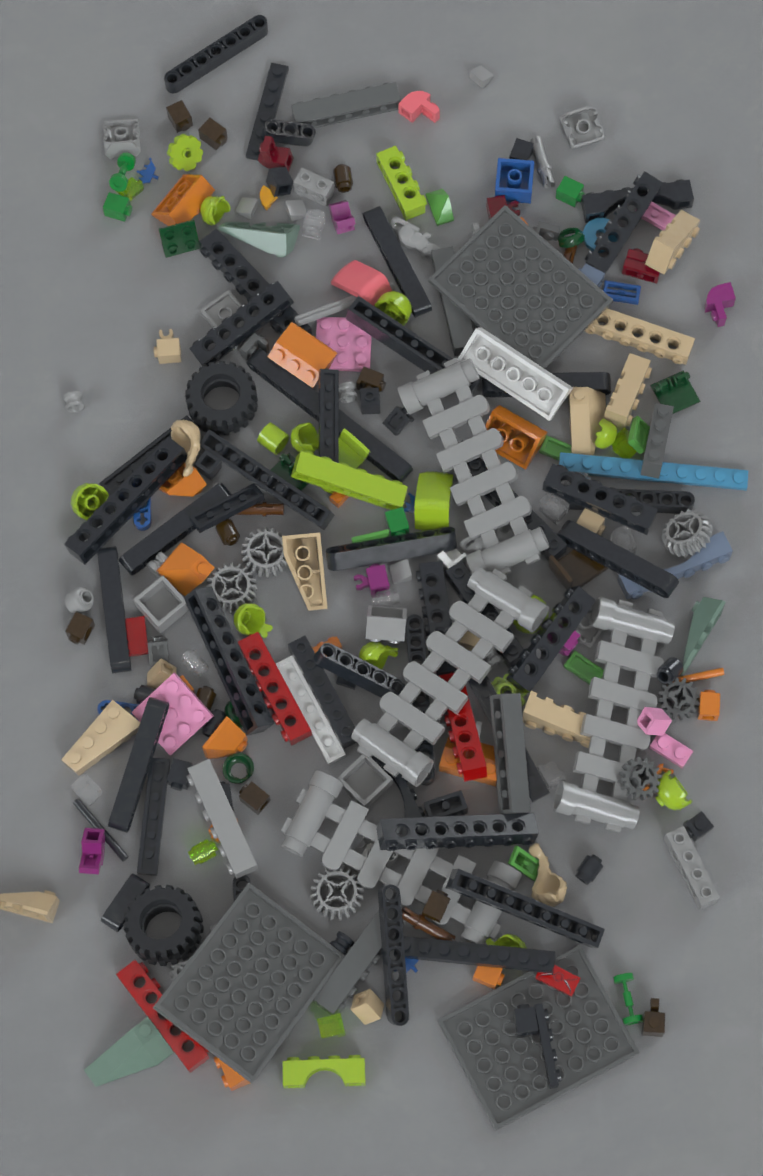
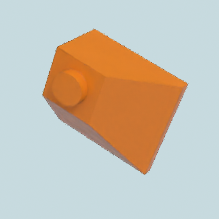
M184 463L159 490L168 495L193 497L201 493L207 484L195 467H193V472L189 476L184 477L183 472L186 467V463Z
M181 542L156 571L161 576H164L179 593L186 596L199 586L215 567L201 554Z
M226 716L202 748L207 759L229 757L239 751L243 752L248 745V739L246 734Z

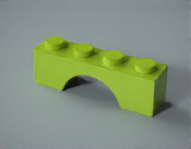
M337 1055L328 1056V1059L310 1056L307 1057L308 1060H299V1057H288L287 1061H283L284 1088H305L308 1079L319 1071L336 1073L343 1080L345 1086H366L365 1058H361V1055H349L348 1059H340V1056Z

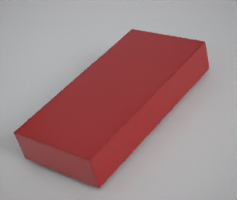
M145 616L125 618L130 657L148 654Z

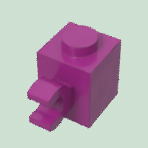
M373 564L366 568L367 577L361 574L354 576V581H362V584L356 585V590H363L369 587L371 596L390 592L385 564Z

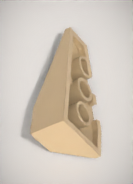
M573 387L568 395L571 453L594 456L596 432H600L602 429L599 422L605 415L606 397L604 393L589 387Z
M320 532L282 536L284 557L308 611L328 609Z
M47 890L44 893L37 891L0 894L1 910L53 923L60 902L56 893Z

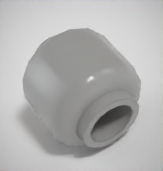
M84 587L72 590L65 597V605L73 614L75 612L82 614L90 610L94 603L92 593Z

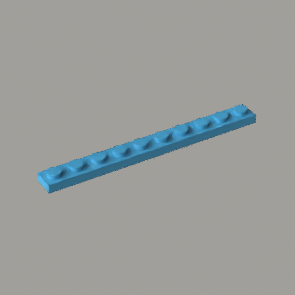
M560 452L559 465L565 466L573 473L578 472L589 476L745 491L748 487L749 470L663 462L658 479L640 475L643 460Z

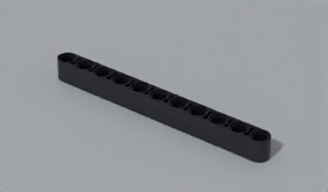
M258 349L246 362L248 367L319 422V393L269 359V354L265 351ZM339 409V437L345 428L368 448L370 452L366 459L392 480L403 482L413 471L412 466Z

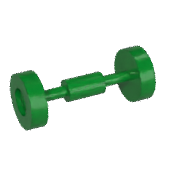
M122 153L118 157L117 165L120 170L118 173L113 174L109 180L110 187L115 191H124L128 185V179L125 174L127 171L132 170L136 163L135 157L130 153Z
M633 973L614 976V984L623 983V997L625 1005L629 1009L630 1016L622 1019L624 1025L628 1026L643 1022L642 1015H634L632 995L631 991H628L626 983L634 980Z

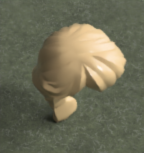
M176 420L171 426V437L187 453L186 467L183 472V476L187 477L193 472L192 465L200 451L201 435L198 426L193 422Z
M535 843L529 847V853L539 859L538 875L532 887L531 897L543 904L555 907L564 901L567 883L562 877L551 872L548 857L543 853L539 843Z

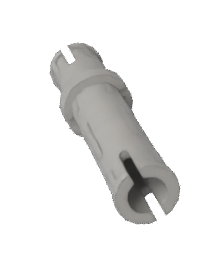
M536 136L538 143H536L535 137H533L530 141L534 143L533 149L539 166L538 173L542 177L544 188H549V181L551 187H553L555 181L551 173L552 167L548 163L542 137Z

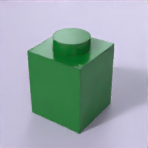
M564 176L556 190V199L575 208L578 202H582V195H585V192H583L584 184Z
M111 192L108 193L103 205L105 216L123 222L126 221L127 216L131 215L133 208L128 197Z
M403 507L385 512V521L390 536L409 533V524Z

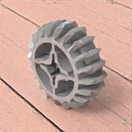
M688 509L685 513L681 510L679 515L674 514V518H668L669 523L664 524L665 529L661 530V537L665 548L672 555L675 554L678 557L682 555L685 558L688 554L693 556L696 551L700 553V549L706 548V543H710V537L713 536V528L709 518L702 511L699 512L696 509L693 511Z
M265 527L264 531L261 532L258 528L257 534L251 532V538H245L246 543L242 544V549L244 550L241 551V556H243L242 562L247 563L245 566L251 569L253 574L258 571L259 577L263 573H265L266 578L269 577V573H273V576L276 577L277 570L281 573L283 572L282 566L288 568L283 554L281 531L275 533V528L268 531L267 527ZM263 541L262 545L253 549L256 544ZM269 541L277 543L281 548L272 546ZM266 546L269 550V554H267V559L264 554V551H266ZM278 556H280L277 561L271 563L272 559L278 558ZM252 557L263 560L264 564L256 562Z
M233 562L230 563V567H227L224 563L223 569L217 566V573H210L212 578H207V583L209 584L205 587L212 586L223 612L228 608L229 613L232 614L233 609L237 610L243 604L253 603L251 598L256 597L254 591H257L258 588L254 585L257 583L256 578H252L254 576L253 572H248V567L242 569L240 563L234 567ZM242 580L247 584L245 593L240 588ZM218 583L224 588L221 596L216 592ZM232 597L238 598L235 600H229Z
M343 866L340 867V871L329 872V869L325 868L326 875L324 876L319 872L318 876L321 880L314 879L313 883L317 886H311L310 888L311 891L315 892L310 894L311 899H316L312 904L313 906H318V913L324 910L323 917H327L331 913V920H334L335 915H338V919L342 920V914L345 913V916L349 918L350 914L348 911L355 914L357 911L354 906L361 907V903L357 900L364 899V896L359 894L364 892V888L358 887L360 886L356 880L358 875L355 873L350 876L351 869L344 873ZM339 878L344 879L346 881H343L340 884H335L330 880ZM326 885L330 892L326 896L327 899L323 901L321 890ZM350 885L354 890L351 901L345 895ZM333 889L341 890V896H334ZM334 902H340L342 905L345 906L335 908L328 905H332Z

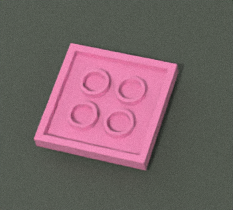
M323 317L317 319L316 338L338 353L329 369L361 372L363 367L370 369L372 336L344 317Z
M173 673L132 711V714L141 722L149 697L169 703V709L158 743L170 756L214 717L176 673Z

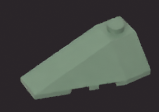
M225 222L219 226V230L269 254H276L277 257H286L294 250L300 225L277 223L274 226H267L266 222H260L250 226L249 222Z
M703 597L701 602L696 601L691 610L694 613L684 652L681 676H684L720 618L726 603L725 601Z
M147 1017L127 1032L84 1071L97 1087L129 1074L157 1066L174 1052Z

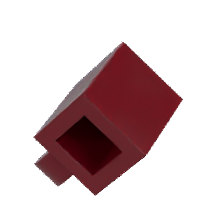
M505 195L487 198L486 208L489 220L504 205L517 216H520V210H513V208L518 207V201L506 204Z

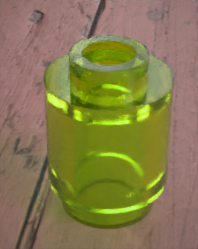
M205 839L191 847L188 854L196 866L217 856L216 851H218V848L213 840Z

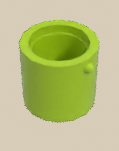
M270 422L260 432L257 442L274 455H277L287 445L290 435Z

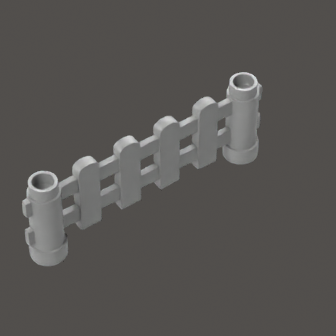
M456 357L445 362V368L430 374L429 371L417 375V381H411L398 387V393L409 415L424 409V406L428 405L432 416L422 420L430 439L440 436L446 449L437 453L436 456L444 473L452 469L455 471L459 484L450 487L457 506L468 503L473 517L463 522L472 541L481 537L486 547L482 551L477 550L466 555V560L472 574L477 568L481 567L487 572H493L496 569L506 575L512 572L510 567L526 561V564L529 565L540 560L539 554H541V551L550 548L541 527L534 530L528 529L524 517L531 514V504L524 496L515 498L510 483L517 480V470L510 462L501 464L496 449L503 446V437L495 428L487 430L482 416L489 413V403L482 395L473 397L469 387L472 382L480 379L471 359L461 362ZM456 392L460 403L445 410L441 398ZM469 423L474 437L459 443L453 429ZM482 456L488 470L473 477L467 463ZM496 490L502 504L487 511L481 496ZM510 524L515 536L499 542L495 530Z
M481 567L477 568L467 584V587L475 591L474 597L468 605L462 601H457L451 606L449 615L454 623L445 635L439 631H434L428 636L426 645L427 649L431 651L430 655L422 665L415 661L406 665L403 670V676L408 683L398 696L393 692H388L381 698L380 708L385 714L379 722L372 724L363 719L355 727L351 738L359 743L358 752L368 759H371L374 755L385 763L384 770L395 777L400 773L402 778L416 787L419 786L430 773L434 761L420 751L416 752L424 739L432 745L437 742L445 731V727L439 724L438 721L447 709L455 714L459 713L468 701V696L461 692V690L470 678L480 684L492 669L491 665L484 661L491 650L496 648L504 653L513 641L514 635L507 631L513 621H518L519 625L531 633L535 632L547 616L549 607L538 599L531 598L533 593L522 585L517 589L506 582L507 576L500 571L494 569L493 572H487ZM488 603L501 610L494 622L481 614ZM467 631L480 638L471 652L458 644ZM444 661L457 668V671L448 682L435 675ZM421 691L434 699L425 713L411 705ZM398 722L411 730L403 742L390 734Z
M598 597L591 611L590 626L602 630L609 629L612 632L610 642L602 640L598 642L595 661L604 663L605 667L602 679L597 677L591 679L588 698L598 700L595 716L586 714L583 717L580 735L591 738L588 753L577 752L573 772L583 775L581 788L578 785L561 781L554 794L553 811L568 816L571 814L575 815L574 821L590 824L591 820L606 824V830L620 833L623 827L635 828L640 808L627 801L626 794L628 791L627 789L621 790L624 784L618 781L623 778V776L619 775V772L624 770L622 766L628 764L627 761L635 759L636 750L643 751L650 744V735H646L638 726L637 719L644 707H657L656 695L648 692L650 677L656 678L658 668L664 663L661 657L655 656L656 645L658 642L670 643L674 634L675 623L665 620L662 617L663 612L649 608L647 612L632 608L633 603L619 599L615 603L614 600ZM627 635L642 639L639 651L625 647ZM620 668L635 672L632 688L618 684ZM613 705L628 709L625 724L610 720ZM606 742L621 746L618 762L603 758ZM633 767L631 771H636L638 767ZM599 779L614 783L611 796L596 793Z
M318 770L314 772L308 784V790L302 789L296 800V803L300 804L293 819L287 818L281 829V832L285 833L286 836L281 845L284 849L303 857L306 849L311 846L324 853L321 862L327 869L336 871L344 863L360 871L357 881L367 889L374 888L378 881L385 885H395L400 890L402 907H409L414 899L426 905L432 890L421 884L428 870L446 878L441 891L447 893V897L451 899L440 923L434 920L431 921L438 925H445L449 918H452L464 924L465 929L461 938L468 943L484 944L488 938L495 939L501 925L497 924V921L502 911L478 901L475 902L472 910L457 903L461 894L446 888L452 869H461L472 874L477 863L458 855L455 863L452 864L436 856L439 848L431 850L426 848L415 850L397 849L395 851L380 850L376 830L377 825L365 820L369 809L352 800L347 810L333 804L334 799H337L343 787V783ZM325 817L339 824L332 839L318 833ZM357 834L375 842L368 857L350 849ZM392 852L411 860L404 875L385 867ZM493 861L487 873L488 881L509 890H515L522 877L519 871L499 861Z

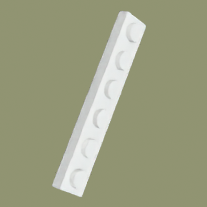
M293 656L276 663L328 765L346 757L342 746Z

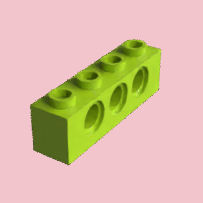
M393 146L376 153V162L406 221L424 214L427 201L425 196L419 192L418 182L412 178L413 174L410 166H406L404 162L403 152L399 151L397 146Z

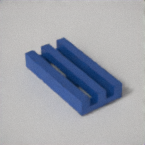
M605 280L603 291L613 301L635 305L639 303L641 286ZM607 287L618 288V289H625V290H631V291H637V292H636V293H633V292H626L625 290L607 289Z

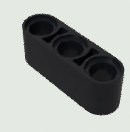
M276 119L267 120L262 130L263 139L265 136H271L275 143L304 147L311 145L316 134V129L310 124Z
M134 873L131 874L104 912L101 922L114 931L119 932L125 923L124 915L126 912H129L128 905L130 902L134 903L136 901L134 897L138 894L143 895L145 893L144 890L149 888L150 884Z

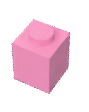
M644 707L637 719L638 726L646 735L663 736L672 722L662 708Z

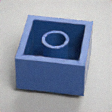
M498 158L495 196L505 195L506 202L518 201V203L531 204L534 161Z

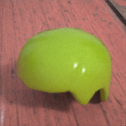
M602 418L599 422L602 429L600 432H596L595 446L600 449H606L616 440L617 428L612 422Z

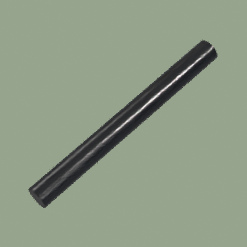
M79 798L73 802L93 828L105 829ZM105 829V842L122 862L125 861L129 856Z

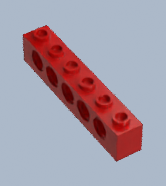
M259 632L238 641L248 667L256 679L255 682L259 691H262L265 696L263 698L267 708H271L274 713L271 716L275 724H280L283 730L280 733L284 741H289L290 745L293 746L312 736V731ZM256 653L260 655V658L253 660L250 658L251 655ZM262 670L269 671L267 676L259 675ZM271 686L278 688L274 693L268 691ZM283 702L287 704L286 708L284 709L277 708V705L279 703ZM289 719H294L296 721V723L292 726H288L285 724L286 721Z
M454 673L440 675L439 677L448 682ZM464 686L461 692L468 696L466 686ZM468 697V701L458 714L447 709V715H444L446 727L450 726L451 731H448L450 743L454 742L455 747H452L454 759L458 758L459 763H456L459 775L462 774L464 782L487 777V766Z
M136 959L116 974L187 1070L190 1073L209 1059L207 1054L209 1051L183 1031L176 1036L171 1034V1030L175 1025L168 1019H160V1013L153 1009L162 996L158 990L161 988L160 984L155 978L150 979L146 973L149 970L143 962L138 963ZM138 979H145L143 987L138 988L135 986V982ZM155 994L157 995V1001L152 1004L148 1003V996ZM192 1042L194 1043V1048L189 1052L184 1051V1044Z

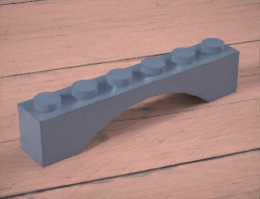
M722 531L710 537V543H706V548H701L700 553L696 552L687 561L664 570L673 574L678 579L681 577L688 578L693 576L696 571L701 569L705 571L710 569L713 564L718 562L723 564L729 561L733 550ZM618 574L617 581L627 600L630 598L637 599L643 593L650 591Z

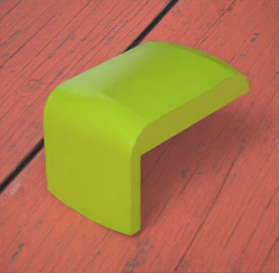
M344 428L339 437V463H346L350 467L358 469L366 460L370 451ZM321 487L323 490L330 493L331 495L334 492L332 490Z
M438 471L419 473L414 506L415 529L425 531L449 527V506L452 493L450 487L453 486V474Z

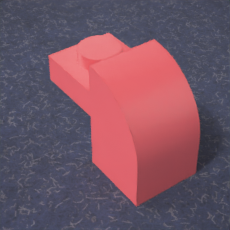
M411 92L398 104L399 114L412 123L421 113L434 123L440 119V109L435 103H430L431 94L427 92Z

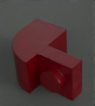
M265 136L264 141L260 144V154L258 157L260 164L268 169L286 166L288 172L290 171L294 159L290 148L277 147L273 137Z

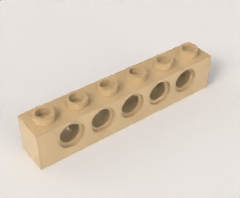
M608 308L585 330L588 334H597L606 340H614L623 346H632L641 352H649L658 358H667L676 364L684 365L687 364L695 341L693 337ZM598 322H605L606 325H600ZM620 327V328H623L624 330H623V331H618V330H616V328ZM638 333L641 337H635L633 334ZM651 340H658L659 343H653ZM673 345L676 349H670L668 346Z

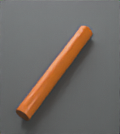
M722 667L680 676L678 679L681 682L683 678H686V683L713 678L724 675V669Z

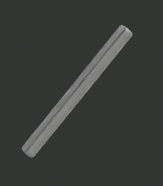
M389 281L390 287L394 291L395 286L392 281ZM351 295L296 315L295 322L298 326L345 310L352 305L357 297Z

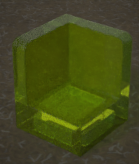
M131 177L128 179L126 189L116 192L121 196L128 197L131 201L144 190L143 182L140 179L136 181Z
M624 427L617 433L612 448L621 458L630 459L637 451L628 443L630 431Z
M341 1013L317 1019L322 1039L338 1036V1038L346 1036Z

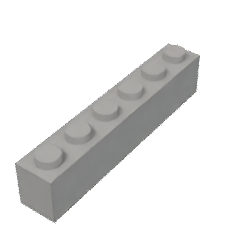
M210 759L187 768L189 775L186 776L190 786L195 785L197 792L194 795L198 804L203 803L205 810H202L206 822L211 821L213 827L210 828L214 839H219L221 845L218 846L221 856H226L229 863L226 864L230 875L234 874L236 879L258 870L256 861Z

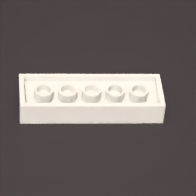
M482 327L475 329L458 357V361L461 362L471 359L479 375L549 421L552 420L573 389V387Z

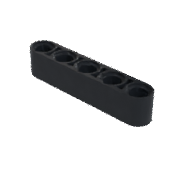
M324 643L314 655V662L318 666L380 698L388 692H393L398 696L405 687V683L401 679L333 644Z

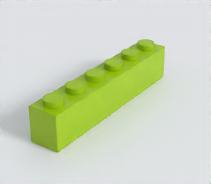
M311 451L299 452L291 474L292 478L389 510L403 507L408 486L403 485L400 481H390L382 475L369 474L364 469H355L346 463L334 462L329 457L316 456Z

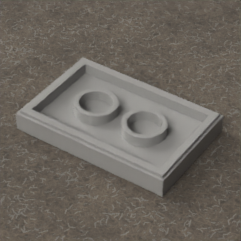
M227 290L200 310V314L212 328H216L222 324L226 317H231L235 314L242 304L230 290ZM240 321L237 327H242L245 321ZM262 328L255 333L257 335L262 332ZM230 332L224 333L222 338H227ZM248 339L233 349L232 352L243 346Z

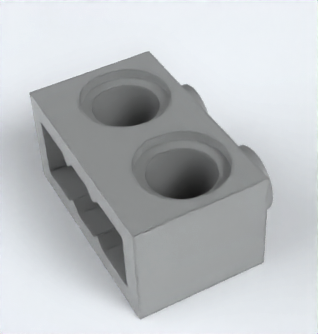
M301 168L293 182L294 193L326 207L335 193L333 181L304 168Z

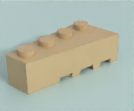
M681 210L673 218L672 222L666 226L665 230L660 232L659 237H655L645 265L664 275L668 269L672 270L677 261L676 258H681L685 250L684 248H688L691 244L692 237L696 238L698 235L700 219Z
M631 353L627 358L621 373L622 377L618 379L615 391L612 393L604 415V419L612 422L617 430L623 432L626 426L630 427L633 419V416H631L632 410H637L640 401L637 399L638 395L643 394L646 386L643 382L645 378L649 379L652 368H650L651 360Z
M530 692L523 712V723L526 727L530 729L539 728L548 735L553 736L556 734L562 736V739L573 742L574 740L580 742L582 746L589 748L591 737L580 735L583 717L586 713L578 712L576 714L572 707L567 705L557 706L553 699L548 697L541 699L536 697V692Z
M112 700L61 760L80 776L104 756L113 752L115 748L131 739L138 732L140 722Z

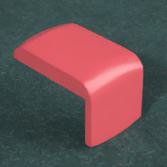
M357 260L346 264L331 280V285L356 297L359 296L373 306L384 293L392 291L383 273Z

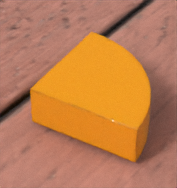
M263 185L260 190V201L264 209L268 210L278 197H274L270 189Z

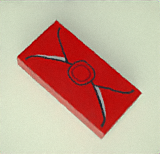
M556 965L554 966V973L538 972L535 979L572 997L581 979Z

